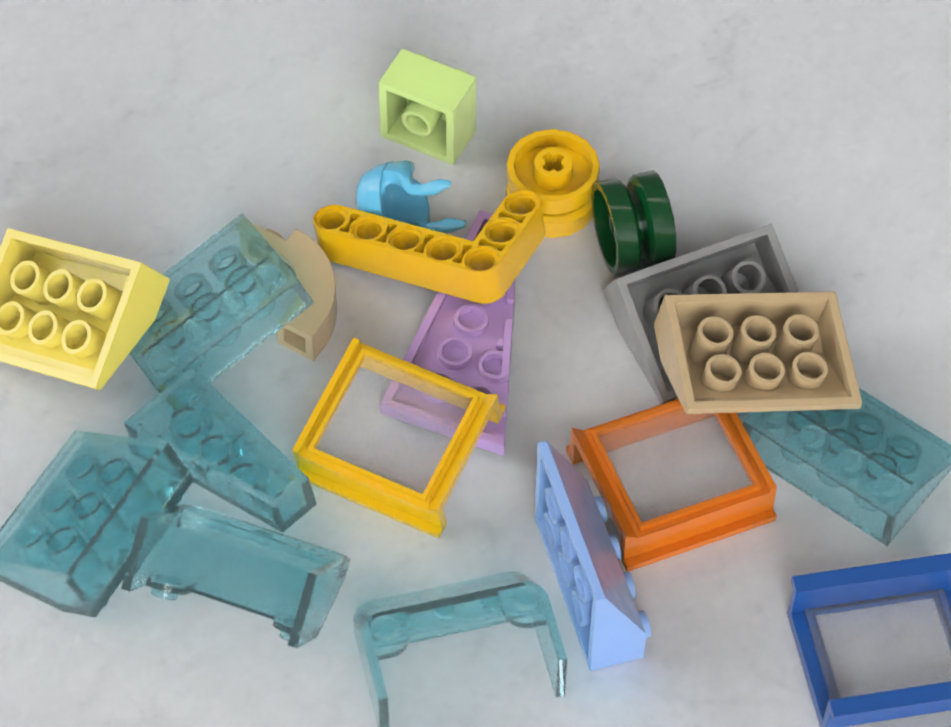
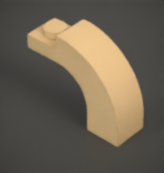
M250 223L241 234L244 260L282 278L294 289L292 297L275 318L277 343L315 361L329 342L336 325L337 299L332 265L322 248L302 231L295 229L286 240L272 229L265 230Z

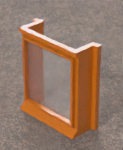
M679 399L585 430L571 428L570 445L566 446V452L573 465L584 461L621 535V562L626 572L776 521L777 515L773 510L777 486L737 413L685 414Z

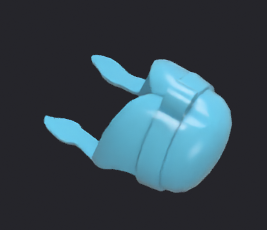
M391 161L377 165L365 172L359 180L356 191L358 210L444 233L460 230L467 223L466 220L445 218L436 222L430 221V207L427 195L439 194L450 187L451 181L438 179L421 184L413 178L415 166L411 161Z

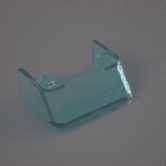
M181 504L140 517L121 589L130 592L143 586L151 587L150 593L166 600H177L179 595L193 592L273 619L272 625L280 630L279 637L289 641L288 646L298 648L318 637L345 580L350 558L339 552L206 508Z
M510 571L371 600L362 604L354 614V634L377 726L389 727L388 696L378 660L400 655L410 643L508 622L520 628L535 627L555 697L565 696L567 656L546 591L527 575L521 572Z

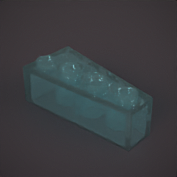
M193 367L124 422L135 450L282 533L317 504L309 478Z

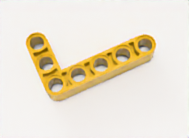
M524 189L514 191L504 198L474 241L342 205L325 206L320 208L313 216V225L318 245L325 252L329 261L482 304L493 303L505 295L546 234L540 196L536 192Z

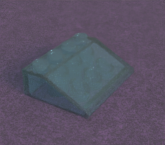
M242 213L162 274L168 277L170 281L157 317L131 350L130 355L155 389L175 411L314 302L276 251Z
M860 388L862 400L860 409L751 412L743 420L744 428L769 471L885 546L891 543L951 471L950 444Z
M75 430L0 528V581L63 612L96 618L99 612L107 605L109 598L124 577L132 570L134 563L149 542L157 535L159 528L174 507L182 500L184 493L195 478L169 442Z

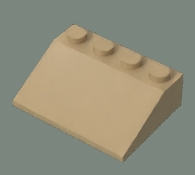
M836 292L664 296L654 322V330L661 363L685 414L861 408V395Z

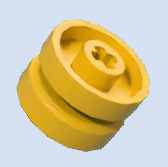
M556 129L535 131L521 138L510 150L506 168V196L514 191L523 189L536 192L541 199L546 232L544 237L570 236L585 228L593 218L592 186L595 182L599 181L600 173L597 153L587 140L572 132Z

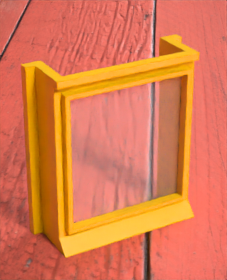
M353 337L292 449L297 463L294 476L439 539L447 524L443 508L488 421L499 424L506 406L499 403L498 394L482 393L363 344L359 339Z

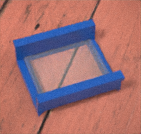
M951 553L792 576L791 584L793 591L787 616L820 727H847L951 710Z

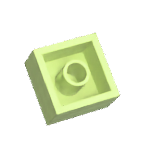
M401 49L379 81L381 137L454 165L476 132V77L461 69H455L431 60L425 55Z

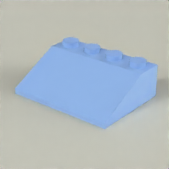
M548 441L539 442L537 447L534 518L589 670L594 671L643 658L646 638L651 637L650 624L645 611H637L633 599L636 598V589L630 572H623L618 561L621 560V549L615 533L608 534L604 523L607 522V514L601 496L594 497L588 480Z

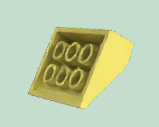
M7 228L0 247V362L100 391L155 321L170 279L141 262Z

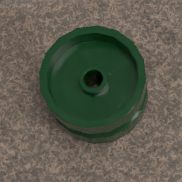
M652 170L633 174L628 180L627 188L617 178L595 182L592 186L591 194L594 227L604 262L613 275L634 271L638 268L641 258L650 267L675 258L677 246L674 216L666 188L657 172Z

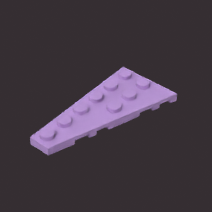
M480 210L465 239L474 241L493 214ZM516 279L501 299L487 304L476 303L437 292L403 359L482 393L498 394L499 403L505 405L506 410L499 424L488 421L475 447L504 456ZM393 380L380 403L381 415L449 438L453 437L466 410Z

